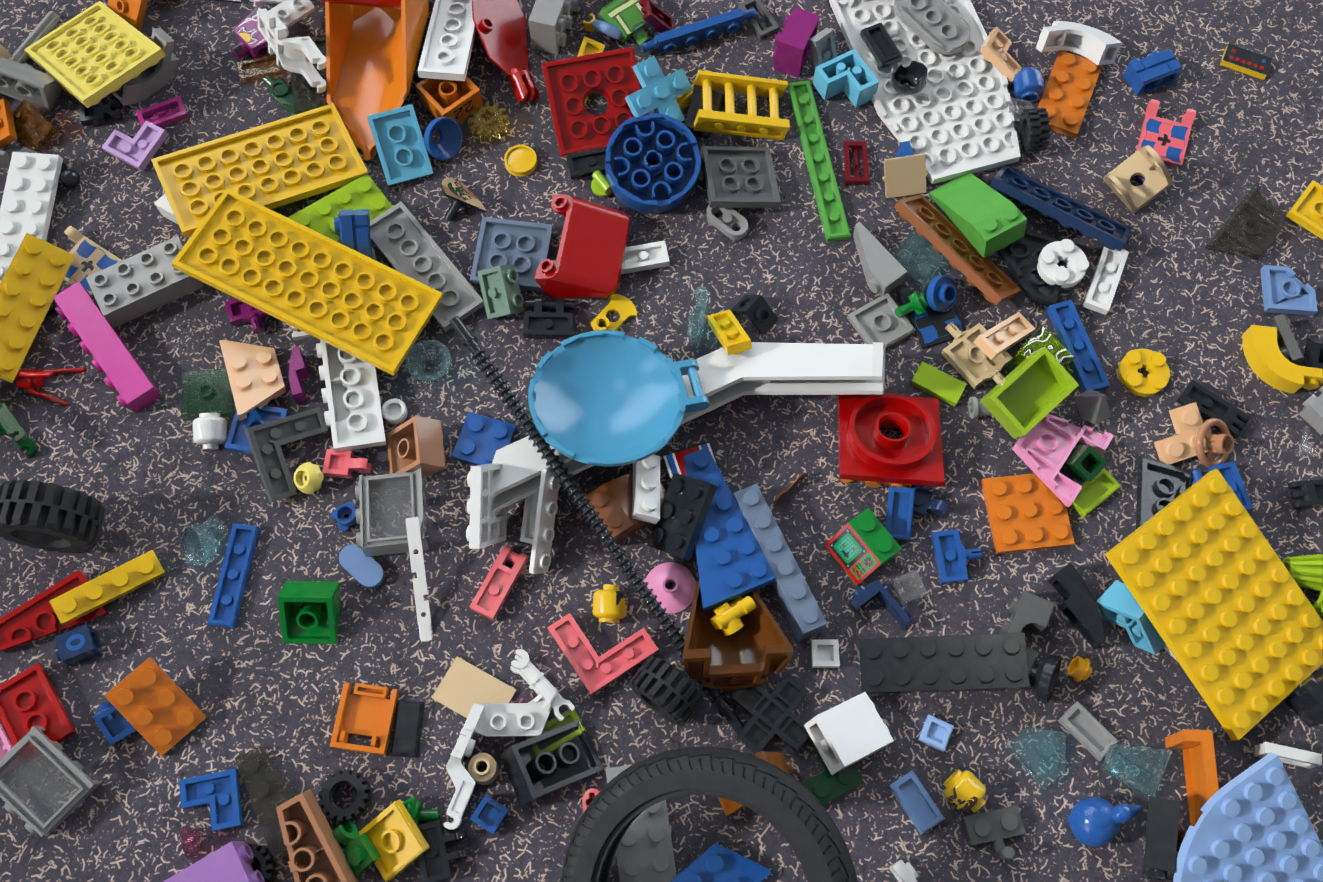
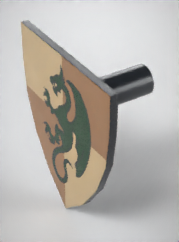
M453 177L445 178L441 181L440 187L451 204L445 214L446 219L453 221L462 204L486 213V209L481 201Z

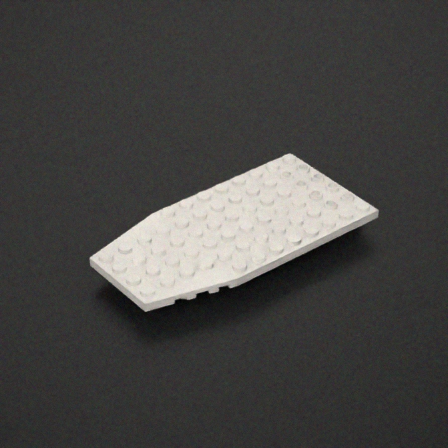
M829 0L850 51L853 49L857 51L879 81L877 92L872 96V103L878 116L899 143L910 141L914 155L925 154L926 171L928 172L926 177L931 184L955 179L967 173L973 174L1019 161L1021 155L1017 132L1014 130V115L1010 107L1011 97L1007 89V76L1002 75L991 62H987L980 52L988 36L970 0H944L970 27V38L966 48L953 55H943L933 51L895 14V0ZM882 22L903 56L900 62L883 69L880 68L860 35L862 29ZM912 61L923 63L927 67L928 72L926 85L922 91L913 95L899 94L891 85L892 73L896 71L900 64L903 67H907Z

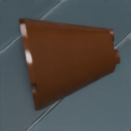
M696 581L683 651L684 668L691 679L696 678L701 681L702 686L712 689L739 690L766 682V676L774 671L779 674L788 665L794 653L793 647L756 590L740 596L742 598L750 596L756 604L754 610L740 617L744 626L735 633L725 636L721 629L714 628L710 620L716 615L714 610L717 607L703 612L699 581ZM733 599V600L728 601V602H726V603H729V604H730L731 602H733V601L736 600V599Z

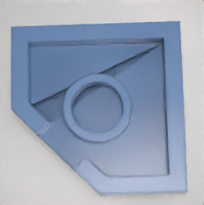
M1264 265L1260 269L1264 312L1314 316L1318 312L1315 289L1308 283L1304 285L1294 276L1296 273L1291 268Z

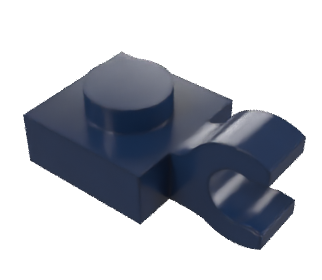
M915 485L908 487L915 488L913 514L924 518L926 512L944 518L949 506L947 502L932 500L933 492Z

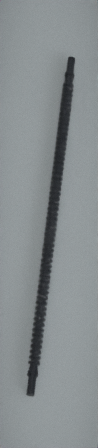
M459 316L452 318L450 323L463 340L464 348L472 353L473 360H477L476 365L482 367L480 371L486 373L485 378H490L489 384H494L493 390L499 391L498 397H503L502 403L508 404L506 408L511 409V415L516 416L515 421L521 423L519 427L525 429L524 434H529L528 440H533L532 446L538 447L537 453H542L541 459L547 460L546 466H551L550 472L556 473L554 477L560 479L559 484L565 486L563 490L568 491V497L574 499L572 503L578 505L576 509L582 510L581 516H586L587 518L585 522L591 523L590 529L594 528L596 531L594 535L600 536L599 542H604L603 548L609 549L608 555H613L612 561L616 560L618 562L616 566L622 568L621 574L625 573L627 575L625 579L631 581L630 586L636 588L634 592L640 594L639 599L645 601L643 605L649 607L648 612L654 614L652 616L653 619H658L657 625H662L661 631L667 632L666 638H671L670 644L676 645L675 651H680L679 657L682 658L685 646L683 637L685 635L680 634V628L674 626L676 622L671 621V615L665 613L667 609L662 608V602L656 600L658 596L652 594L653 589H648L649 583L643 582L644 576H639L640 570L634 569L635 563H630L631 557L625 556L626 550L622 551L620 548L622 544L616 543L617 537L613 538V531L607 530L608 525L603 524L604 519L598 517L600 513L595 512V506L589 504L591 500L585 499L586 493H581L582 487L576 486L577 480L573 481V474H568L567 472L569 468L563 467L564 461H559L560 455H555V449H551V445L540 435L535 424L532 422V417H528L529 411H524L525 405L519 404L521 400L519 398L516 399V393L511 392L512 387L506 385L508 381L502 380L503 374H498L499 368L493 367L495 362L489 361L490 355H485L486 350L481 349L477 337L471 335ZM703 686L702 690L708 691L707 697L711 696L713 699L711 703H716L721 717L727 719L738 735L745 726L734 710L736 708L725 699L726 693Z

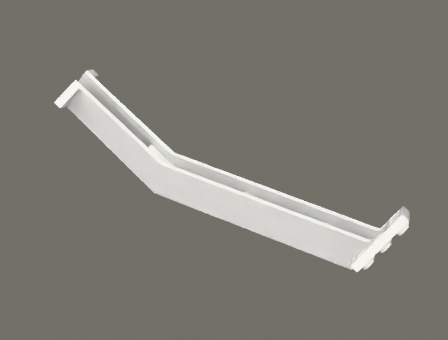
M751 342L752 349L745 350L738 355H728L722 347L696 359L704 396L708 397L710 406L705 410L684 413L680 425L743 395H884L886 344L882 342H873V344ZM682 375L688 398L694 397L688 375ZM529 436L496 450L491 464L471 466V471H469L467 476V484L470 487V498L467 501L470 525H468L466 530V538L469 541L470 549H481L506 541L507 506L539 492L542 469H551V466H546L547 460L541 459L542 453H537L538 447L532 446L534 442L533 440H528ZM557 450L554 452L555 455H560V462L564 461L563 467L569 468L568 474L575 475L594 466L573 460Z

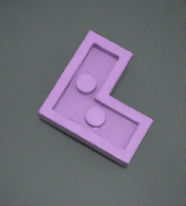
M146 120L134 138L114 129L101 148L143 172L169 134L164 129Z

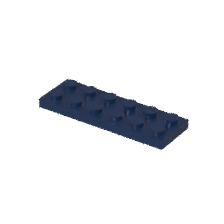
M1006 165L1000 169L990 184L1001 195H1009L1015 198L1016 202L1020 205L1031 206L1037 209V212L1042 216H1051L1059 220V223L1064 227H1073L1081 231L1080 233L1086 238H1095L1101 241L1110 250L1117 249L1121 251L1132 230L1131 227Z

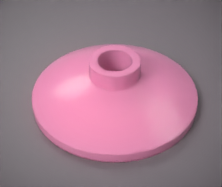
M673 562L662 563L654 567L645 579V582L649 583L647 587L648 589L652 588V594L658 596L656 600L658 602L661 601V607L667 609L665 613L681 612L693 602L696 581L693 574L685 566ZM667 582H673L675 588L667 589L665 585Z

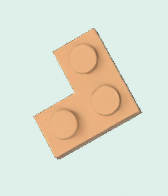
M995 27L989 33L980 52L987 62H991L1002 75L1007 76V80L1011 83L1022 67L1007 52L1012 42L998 27Z
M1196 402L1169 410L1176 435L1154 442L1161 463L1170 465L1197 456L1195 448L1196 435L1203 421ZM1204 438V452L1206 453L1208 448L1207 441Z

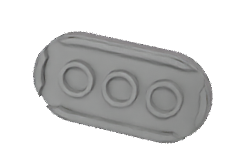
M895 0L894 11L897 17L933 51L943 55H953L966 48L970 38V27L944 0Z

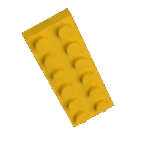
M26 233L0 283V378L13 383L54 300L53 297L57 294L75 257L74 254L29 233Z

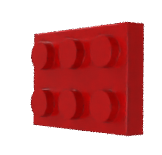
M37 663L0 685V719L13 747L33 726H43L46 729L44 734L51 741L58 743L77 733L43 664ZM31 744L19 756V759L22 763L26 764L43 753Z

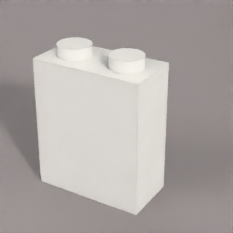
M866 692L816 715L804 725L831 775L876 753L894 741L888 727L883 723L874 703L869 699Z

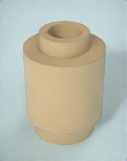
M479 753L471 758L468 764V772L478 784L488 785L493 783L498 777L499 767L491 755ZM487 763V769L484 772H479V766Z

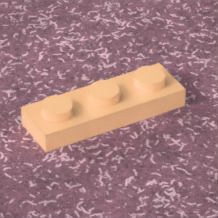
M1017 312L978 336L974 343L980 348L982 353L992 360L1030 336L1036 328L1020 312Z

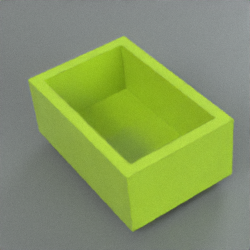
M1043 347L1032 352L986 394L980 402L1014 439L1025 436L1076 389L1079 384L1049 350Z

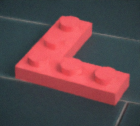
M570 613L547 627L591 696L646 661L649 656L659 652L658 647L645 628H642L606 653L598 656Z

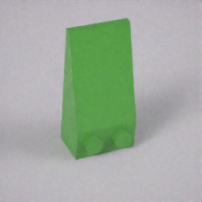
M972 173L959 176L929 192L935 203L983 258L1024 237L1027 218L1011 201Z

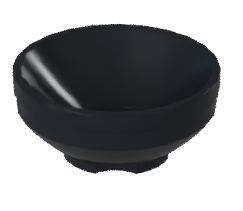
M1050 654L1038 661H1034L1029 674V685L1037 701L1044 704L1049 703L1059 677L1062 662L1061 656Z

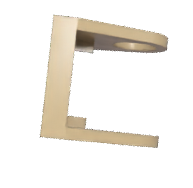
M1149 145L1141 147L1103 177L1106 184L1133 214L1173 184L1165 163ZM1136 175H1141L1145 178V181L1141 186H1133L1131 179Z

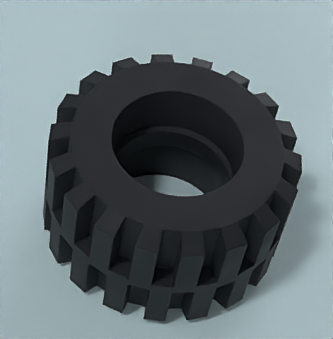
M649 656L629 681L633 692L646 705L675 725L684 726L704 700L699 688L686 675L659 657Z

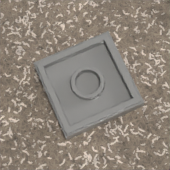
M889 293L882 295L847 316V319L866 344L882 342L886 344V349L915 333L916 330L906 316L901 318L896 316L895 309L899 307Z

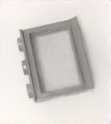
M421 468L413 472L365 477L359 475V485L355 486L356 500L360 501V508L355 511L356 522L360 524V532H356V543L358 548H362L365 557L409 552L405 519L411 517H419L422 549L429 550L425 537V528H427V520L424 514L426 497L423 490L425 478Z
M33 726L0 759V798L6 802L4 807L11 815L15 817L19 815L26 822L24 827L32 835L43 837L50 835L101 782L98 779L91 780L82 771L84 768L82 764L76 760L72 761L62 752L64 747L56 741H51L44 734L46 729L43 726Z

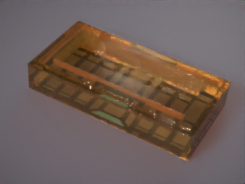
M276 54L237 62L241 84L261 81L267 75H270L272 78L286 75V70L282 66L278 67L276 64Z

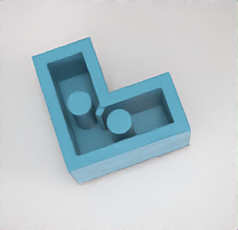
M855 49L817 66L813 79V85L824 101L844 91L855 108L871 101L873 94L877 92L879 84L877 78Z
M1115 580L1096 601L1103 618L1106 621L1126 628L1135 647L1156 655L1166 644L1124 583Z

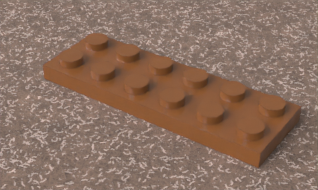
M922 194L900 199L895 204L894 208L899 212V216L903 220L910 222L916 228L917 234L926 238L936 252L943 254L954 269L962 272L966 276L968 283L977 287L988 302L999 305L1015 298L1022 291L988 257L983 258L961 231Z

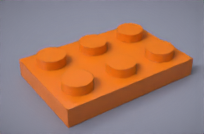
M151 656L104 695L161 756L207 717Z

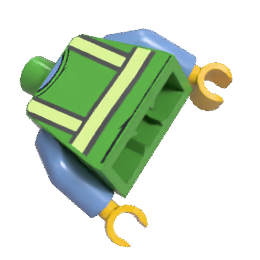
M614 0L601 9L598 19L595 18L594 14H590L588 16L590 22L583 20L587 31L592 32L596 30L616 40L619 39L623 43L633 37L641 47V43L650 40L649 35L644 30L648 23L643 20L642 16L644 14L641 12L640 0Z

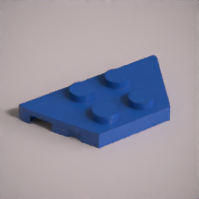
M715 843L670 882H761L771 871Z

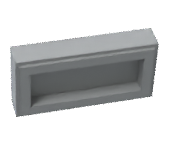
M1078 701L1057 720L1098 761H1101L1119 742Z

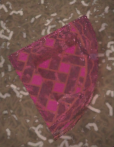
M193 827L179 828L184 854L188 859L199 858L201 856L200 830Z

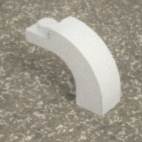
M1054 21L1052 26L1043 27L1036 49L1040 52L1070 51L1088 58L1096 65L1114 63L1122 42L1099 29L1068 21Z

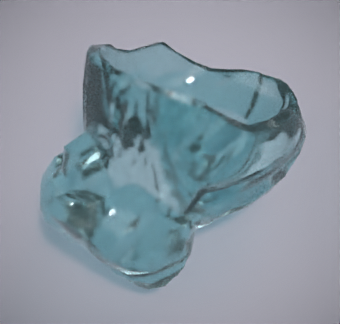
M213 515L203 524L186 526L180 541L185 552L186 562L193 566H203L210 562L216 555L220 545L229 542V532L223 522Z

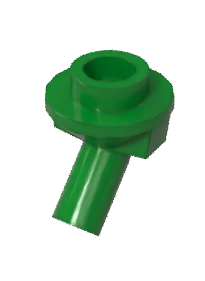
M916 290L908 296L909 303L895 309L896 316L901 318L914 310L917 315L927 313L929 304L924 293L920 294Z
M410 797L403 802L416 825H418V821L439 820V809H421V801L414 797Z

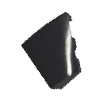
M694 85L685 126L694 136L707 138L712 132L694 131V121L699 109L703 110V87ZM712 90V110L725 112V95Z

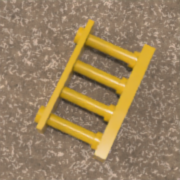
M698 70L693 88L694 85L703 87V110L699 109L694 121V131L784 140L790 128V122L788 119L779 118L778 98H782L788 81ZM712 90L725 92V112L712 110ZM734 93L747 94L748 115L735 113ZM756 96L769 97L770 117L757 115Z

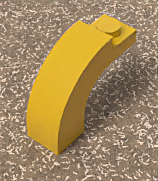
M1251 325L1243 333V351L1246 360L1255 374L1268 385L1280 391L1294 394L1302 386L1304 389L1313 390L1323 384V369L1299 366L1283 356L1277 343V328Z

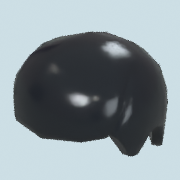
M912 61L907 67H903L900 64L896 71L892 73L891 85L899 94H917L926 85L928 69L923 63L918 61Z

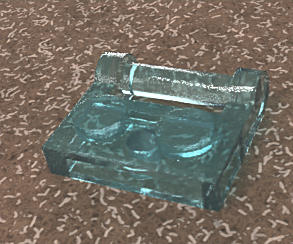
M705 287L695 289L694 299L696 301V308L693 312H690L688 319L687 338H691V347L694 348L701 347L707 319L706 308L709 291Z

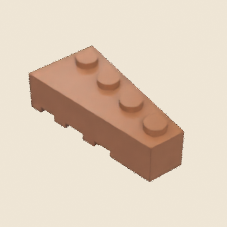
M311 789L276 807L284 845L287 846L290 872L293 873L295 882H358Z

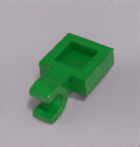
M349 821L345 826L339 825L333 831L335 839L347 846L343 853L356 875L366 871L381 857L366 833L359 835L353 821Z

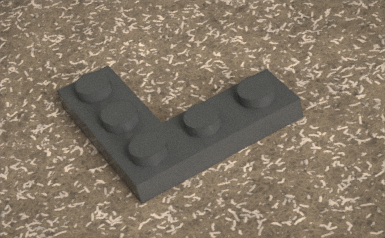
M320 407L245 429L270 503L297 494L280 446L327 432L328 428Z

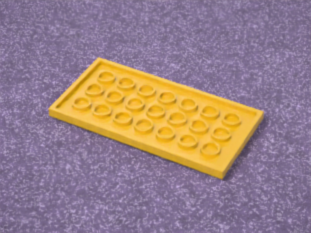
M334 103L151 159L184 238L192 236L226 188L262 206L274 209L347 185L357 178L368 174Z

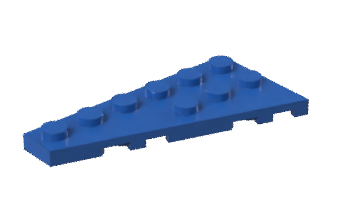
M708 447L684 456L685 475L687 477L717 486L695 546L702 610L705 612L774 583L776 576Z

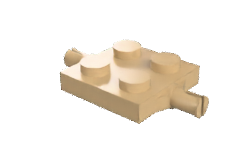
M954 322L949 323L945 327L954 337V340L942 350L941 354L973 389L991 379L999 384L1005 378L1000 371L1011 362L1013 357L1005 351L991 360L982 353L980 348L974 343L978 336L987 331L980 323L963 332Z

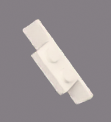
M542 469L539 492L525 498L520 541L532 544L529 573L531 574L548 572L551 563L550 554L554 538L555 515L558 510L557 498L560 479L555 478L556 473L550 472V469Z

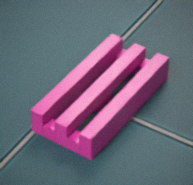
M180 96L136 111L141 127L146 120L162 128L189 118ZM179 106L178 108H175V109H173V110H170V111H167V112L165 111V110H168V109H170V108ZM157 114L156 116L144 120V118L148 116Z

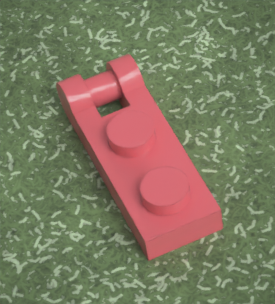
M505 545L469 608L494 621L521 571L526 566L529 556L523 553L517 554L513 552V548ZM507 561L514 563L512 569L504 566Z

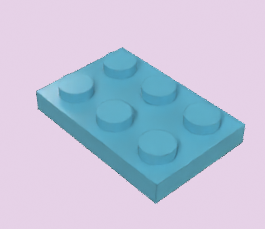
M413 104L367 116L388 186L433 174Z

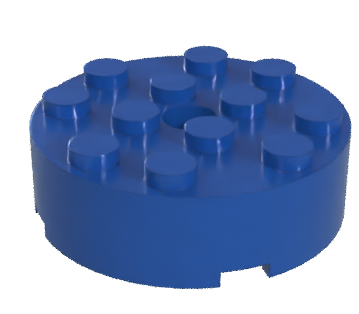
M649 113V115L640 117L634 116L622 123L612 134L608 142L605 159L606 179L611 186L613 194L627 207L643 213H663L681 205L692 193L700 171L701 155L694 135L677 119L659 113ZM648 161H656L658 164L649 166Z

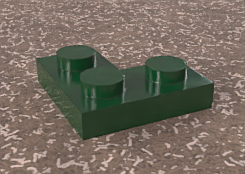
M812 745L825 771L801 784L815 796L821 805L864 783L854 764L831 775L816 746Z

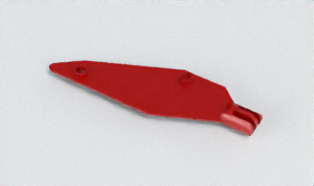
M472 0V19L489 59L508 74L518 102L538 101L540 98L539 91L528 70L526 19L518 0Z

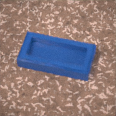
M889 486L885 528L894 539L911 540L915 488Z

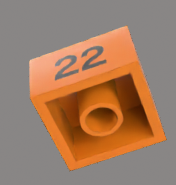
M467 76L465 81L425 78L415 85L420 103L434 118L448 117L454 119L459 124L483 107L480 89Z

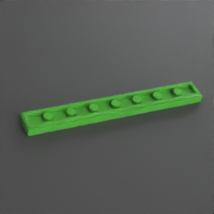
M810 80L788 83L787 89L826 242L850 239L851 234Z

